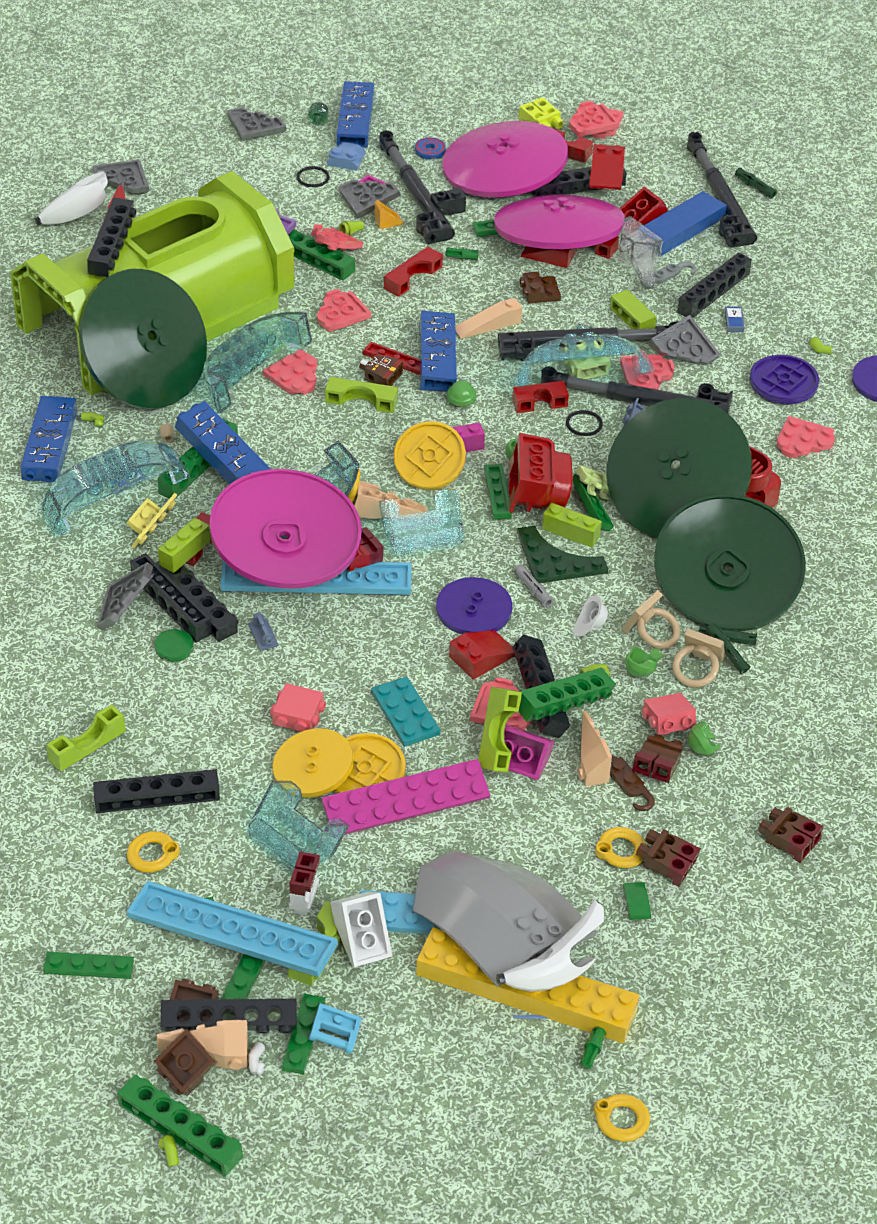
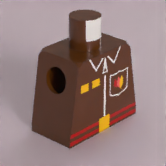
M378 354L371 361L362 359L359 368L365 370V381L392 386L403 374V360Z

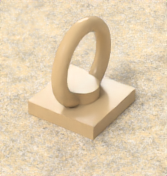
M658 590L634 611L621 628L627 634L637 625L641 638L648 645L658 649H667L674 646L680 637V626L676 618L664 609L654 608L663 596ZM654 615L661 616L670 623L673 634L669 640L657 641L646 632L645 624Z
M687 628L684 634L686 646L675 655L672 670L680 683L688 687L699 688L708 685L717 676L719 662L722 663L725 658L724 641ZM693 652L698 658L710 659L711 670L709 674L699 680L685 677L680 670V663L683 657Z

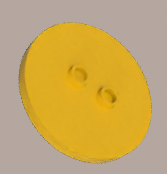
M426 421L411 426L399 437L394 448V463L398 474L407 484L422 490H437L451 484L461 474L466 462V449L461 436L449 425L436 421Z
M322 728L309 729L295 734L280 746L273 760V773L278 785L285 792L297 797H318L335 790L348 778L353 768L354 756L349 742L338 732Z
M360 733L346 737L354 756L353 768L348 778L333 792L338 794L405 777L406 763L402 750L395 742L379 734Z

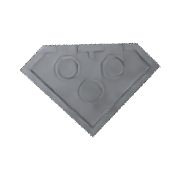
M243 107L227 110V116L242 140L286 131V125L280 117H267V114L258 111L254 113L248 112L247 108Z
M140 159L93 166L94 174L99 171L105 172L107 184L118 188L119 185H123L124 191L132 194L149 192V186Z
M350 180L338 187L340 193L358 218L375 210L376 200L386 204L401 196L393 182L379 184L378 181H366L363 183L358 182V180Z
M690 315L649 341L659 355L702 365H708L721 355Z
M150 563L143 564L108 585L97 623L98 628L104 630L109 626L112 627L150 581L153 569Z

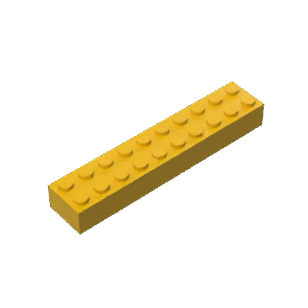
M432 927L417 958L416 975L535 1015L544 1016L590 1033L594 1027H601L606 1031L605 1038L623 1044L638 1010L640 994L581 975L562 986L546 991L528 992L513 988L505 983L497 987L443 930Z

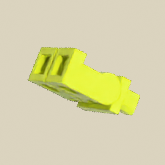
M544 97L534 100L532 103L529 102L519 106L518 119L521 121L536 122L551 128L555 127L556 129L563 127V120L560 118L561 112L556 110Z

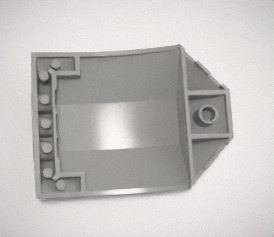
M451 851L420 866L412 913L416 912L449 935L497 987L499 985L496 982V974H501L538 958L563 937L582 917L564 896L533 872L514 863L458 851ZM594 929L574 946L595 936L597 931Z

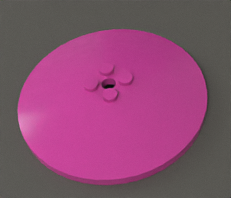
M530 121L497 122L478 127L456 139L443 156V171L447 181L453 187L461 188L467 194L480 197L514 196L540 188L557 177L567 163L568 148L563 136L546 125Z
M544 195L525 198L504 206L494 217L495 230L503 238L520 245L543 249H573L597 245L619 235L625 226V216L615 205L600 199L578 195Z
M290 469L262 470L245 475L232 482L220 493L214 502L209 525L213 546L222 560L235 572L263 585L288 589L319 585L342 573L354 560L360 546L362 533L358 512L350 499L340 489L318 476ZM287 536L289 539H282L280 537Z

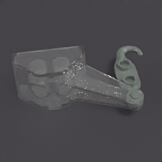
M629 216L622 220L619 260L635 269L643 288L652 289L654 283L662 284L676 277L686 267L692 269L691 274L696 273L697 268L691 262L668 264L655 271V268L660 266L663 240Z

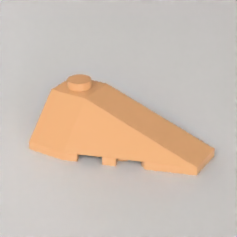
M516 298L498 302L456 325L455 333L462 339L519 324L522 321V306Z
M364 481L359 482L353 505L360 518L428 517L427 506L408 498L399 499L395 495L396 493L391 491L389 493L382 492L377 485Z
M583 711L578 777L584 781L585 787L608 783L612 755L605 739L600 738V731L595 729L590 715L587 711Z
M247 1020L218 1021L217 1026L206 1028L203 1024L197 1026L196 1030L190 1031L217 1061L214 1066L230 1068L232 1070L248 1068ZM184 1029L157 1034L158 1050L164 1051Z

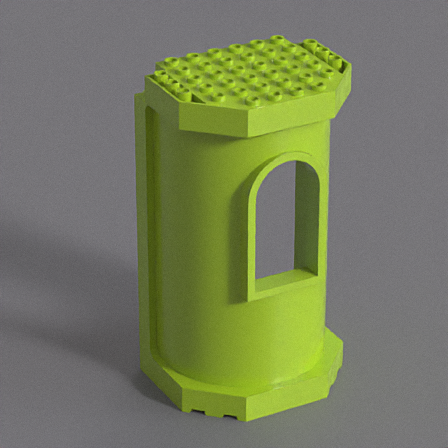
M230 171L199 188L198 197L180 198L133 218L131 229L128 228L127 239H124L123 249L119 250V259L115 260L114 271L110 272V275L127 269H147L172 279L187 292L197 306L205 326L208 342L278 308V295L294 288V247L273 203L253 188L251 184L243 180L241 176L237 175L234 171ZM93 245L55 262L42 253L24 261L23 264L10 271L16 325L27 334L43 326L42 316L64 308L68 316H72L76 323L74 329L78 340L82 387L93 396L104 391V389L93 378L84 361L79 341V322L87 297L94 287L107 277L88 274L87 259ZM148 332L149 339L153 341L154 335Z

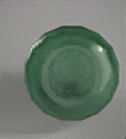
M314 102L309 107V121L315 125L326 123L329 109L322 102Z

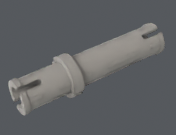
M524 565L516 566L514 573L531 591V595L538 599L544 608L550 607L554 601L546 592V588L535 580Z

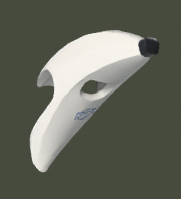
M99 171L84 178L53 200L34 218L37 226L41 224L56 225L70 222L97 209L106 197L104 188L107 185V177L105 172Z
M594 900L581 919L542 955L506 972L496 974L497 984L505 983L513 988L528 992L546 991L562 986L580 976L589 969L597 957L591 958L588 956L573 964L569 953L576 943L604 922V909L602 905Z

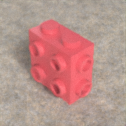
M286 683L283 690L278 692L276 705L273 704L271 707L270 716H273V725L299 732L317 727L320 719L319 715L321 712H324L326 707L324 693Z
M682 693L644 700V707L641 710L642 716L658 735H667L675 731H687L696 724V709Z

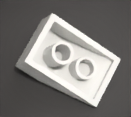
M365 892L331 902L334 923L352 967L392 957L381 894L379 892Z

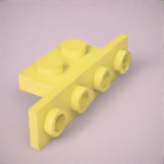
M176 493L171 496L162 508L147 498L131 516L126 525L139 534L131 546L132 548H135L138 544L142 545L148 538L146 534L148 532L152 534L158 526L156 522L159 521L161 523L167 515L165 511L172 510L176 504L174 501L177 497Z

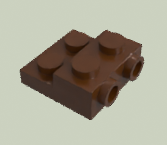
M539 272L522 273V277L519 280L520 287H523V297L527 298L528 304L561 301V294L555 276L540 277Z
M182 978L181 981L175 980L170 1000L218 999L219 991L212 985L203 984V986L195 985V982ZM182 1013L179 1015L178 1021L187 1022L190 1015ZM204 1013L200 1020L209 1022L213 1015Z
M185 1029L154 1060L158 1066L157 1072L164 1079L168 1077L172 1082L171 1088L178 1095L182 1093L186 1096L204 1080L202 1077L217 1063L214 1057L188 1029Z

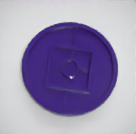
M767 356L758 360L750 371L749 380L753 390L761 397L775 403L796 404L804 402L815 395L819 386V375L816 369L805 360L795 356Z
M877 355L859 361L852 373V383L855 389L864 397L877 402Z
M479 577L461 578L447 584L440 591L436 601V612L440 621L447 628L459 634L489 630L497 632L511 618L512 599L505 588L492 580Z

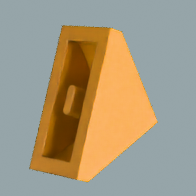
M375 201V221L380 229L403 224L398 213L380 201Z

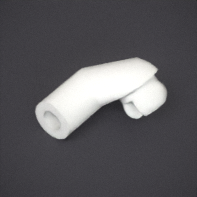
M257 1042L248 1054L249 1071L252 1074L256 1073L258 1075L264 1072L265 1066L264 1063L259 1062V1058L265 1050V1046L260 1042Z

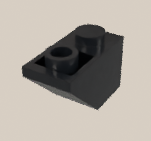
M461 188L430 194L436 206L449 215L466 212V195Z

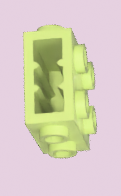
M597 341L564 348L562 362L564 365H567L571 376L589 379L609 373L610 359L606 357L603 348L599 346Z

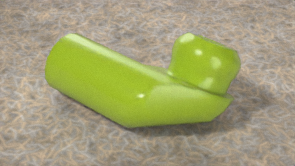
M818 337L810 339L809 344L814 352L831 355L832 346L823 345Z
M82 412L81 415L82 421H94L96 427H102L103 421H105L102 415L94 412Z
M591 664L580 669V674L601 667L608 675H610V671L608 669L609 666L606 664Z
M170 1135L161 1137L158 1145L160 1149H165L168 1167L180 1164L174 1138Z

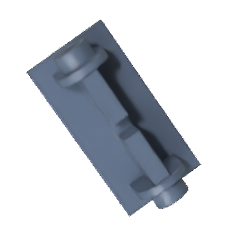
M639 398L634 403L628 405L626 409L628 414L625 415L622 421L624 426L636 414L645 409L643 405L637 404Z
M255 613L253 622L248 623L260 651L279 646L267 618L265 619L261 613Z

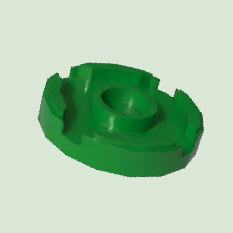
M172 629L164 631L155 640L156 654L161 659L165 658L170 662L188 658L194 649L193 638L184 630Z

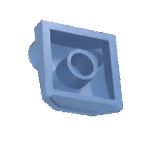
M343 142L329 151L327 166L357 171L366 151L357 144Z

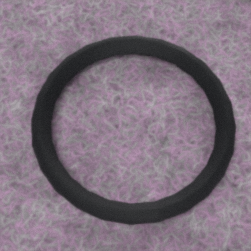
M318 166L302 168L296 176L297 181L306 187H320L325 185L330 179L328 171ZM317 169L323 171L327 177L322 183L308 184L301 181L300 174L306 170Z
M578 410L567 417L566 426L576 435L591 436L602 429L603 421L598 414L592 411ZM590 414L598 419L599 427L593 432L583 433L574 430L570 426L569 421L574 415Z

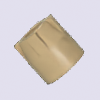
M168 423L161 425L159 432L163 443L174 442L175 433L173 426Z

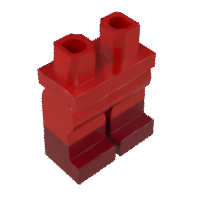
M367 527L361 528L360 546L354 560L347 567L349 572L354 571V568H361L383 561L384 546Z

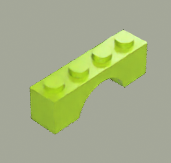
M330 377L325 388V403L343 405L352 399H365L374 404L376 411L394 413L398 402V387Z
M491 686L478 758L481 768L508 772L511 751L507 748L504 741V728L508 719L513 714L519 712L522 692Z
M112 704L95 714L92 724L83 734L75 738H67L62 734L46 744L48 761L60 772L67 769L126 732L124 715Z
M326 901L317 915V930L323 935L336 938L338 940V948L341 938L334 923L331 903ZM288 968L289 978L310 986L313 985L316 979L319 980L322 976V973L319 977Z

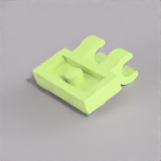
M580 465L576 472L580 476V481L588 485V494L596 496L594 491L596 487L600 489V497L609 500L607 497L609 490L606 475Z

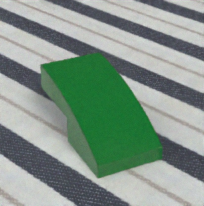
M623 883V891L627 901L626 908L630 920L651 919L645 883Z

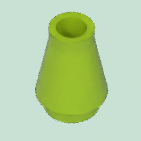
M361 220L343 221L339 224V231L348 235L364 229V224Z

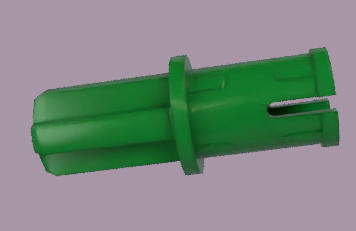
M447 247L445 255L447 257L461 258V260L471 259L477 261L479 250L464 249V247L462 249Z
M594 1027L589 1040L584 1044L585 1052L580 1065L586 1069L592 1067L596 1055L601 1053V1044L606 1036V1031L603 1028Z

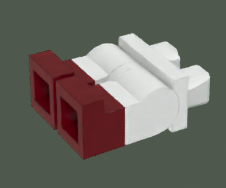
M299 851L289 882V909H293L296 914L307 915L311 911L319 885L317 870L320 864V855Z

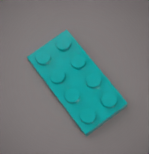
M407 676L371 688L372 695L404 747L440 735V728Z

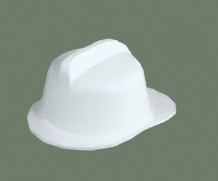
M591 596L585 602L574 626L576 636H583L590 630H598L606 622L608 610L603 605L600 596Z

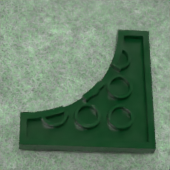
M536 526L517 528V534L532 576L538 583L608 574V566L604 556L588 557L570 554L548 543L540 535Z

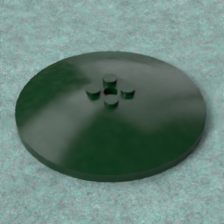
M127 269L102 280L94 287L84 303L79 322V341L82 355L93 378L109 395L131 407L158 409L180 401L193 390L205 367L207 336L197 306L180 285L167 276L152 270ZM148 332L154 335L153 341L149 339Z
M676 398L665 400L640 411L621 429L614 440L608 456L606 469L607 486L612 502L622 517L640 532L658 538L667 520L678 509L689 502L717 494L746 496L752 476V454L747 438L738 423L721 408L698 399ZM680 461L678 468H671L672 462Z
M717 494L705 496L687 503L667 520L656 542L654 569L658 584L667 600L689 620L704 627L715 623L717 627L725 630L749 631L774 622L794 604L804 582L806 560L802 543L796 531L779 512L753 498L734 494ZM730 566L733 571L725 572L723 567Z

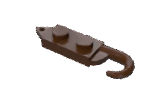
M612 755L610 769L612 779L626 795L630 797L642 795L648 803L644 806L633 803L635 809L639 811L652 809L655 805V799L644 786V782L632 771V768L621 756L616 757Z

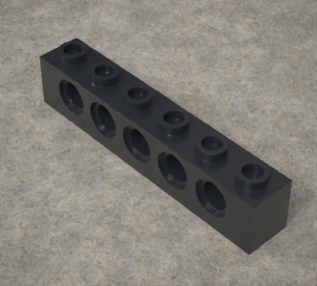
M591 167L561 171L552 181L531 192L536 197L568 195L600 190V188H589ZM623 167L622 186H626L627 172Z
M113 197L87 259L88 274L108 277L110 272L114 271L115 260L119 259V250L123 249L124 239H127L128 228L131 229L132 218L136 217V208H134L133 200Z
M739 252L679 297L677 313L684 317L690 315L694 318L750 274L752 259Z
M146 553L130 561L131 572L147 562L153 566L152 577L143 589L185 632L191 635L196 643L212 635L211 617Z
M159 561L156 562L211 617L212 636L218 642L238 633L237 624L239 622L237 617L227 610L224 603H220L216 599L214 593L210 592L204 583L195 577L191 570L182 565L177 571L172 573L160 566Z
M523 634L512 648L525 688L529 689L555 681L542 640ZM563 711L536 720L540 733L560 738L570 727L567 714Z
M217 769L93 782L96 814L220 801Z
M296 998L161 1000L160 1028L162 1032L179 1029L192 1031L196 1030L197 1026L203 1024L206 1028L217 1026V1022L223 1021V1016L229 1012L235 1015L234 1020H246V1015L254 1012L258 1017L253 1022L247 1021V1030H256L258 1034H267L269 1030H279V1033L284 1034L292 1033V1030H297ZM272 1012H277L280 1014V1018L277 1021H270L268 1015ZM187 1013L190 1015V1018L187 1022L178 1021L179 1015ZM204 1013L213 1015L209 1022L200 1020Z

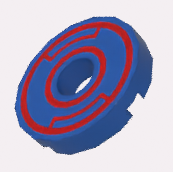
M434 137L421 138L415 143V151L417 156L423 159L432 160L434 157L438 159L444 156L446 144Z

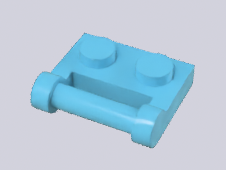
M320 1003L308 1039L314 1042L318 1040L344 1049V1052L351 1054L362 1017ZM319 1028L348 1038V1041L320 1032Z

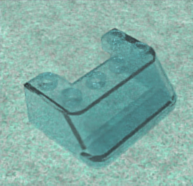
M448 488L437 491L434 495L435 510L400 516L399 505L395 500L379 501L383 529L390 547L396 555L405 556L458 546L464 541L465 535L457 489Z
M271 781L248 825L247 833L249 838L292 872L295 868L299 851L320 855V866L335 854L349 825L339 818H334L327 823L323 831L296 810L302 798L301 789L292 781Z

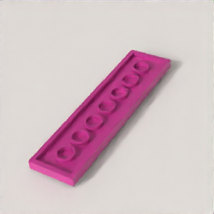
M475 759L322 797L321 801L334 838L489 799L491 795L479 760Z

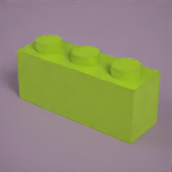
M628 289L611 295L610 309L631 329L655 328L657 316Z
M551 503L543 514L542 529L593 548L600 538L602 521Z
M193 518L158 548L159 565L172 573L177 571L210 542L209 525L197 518Z

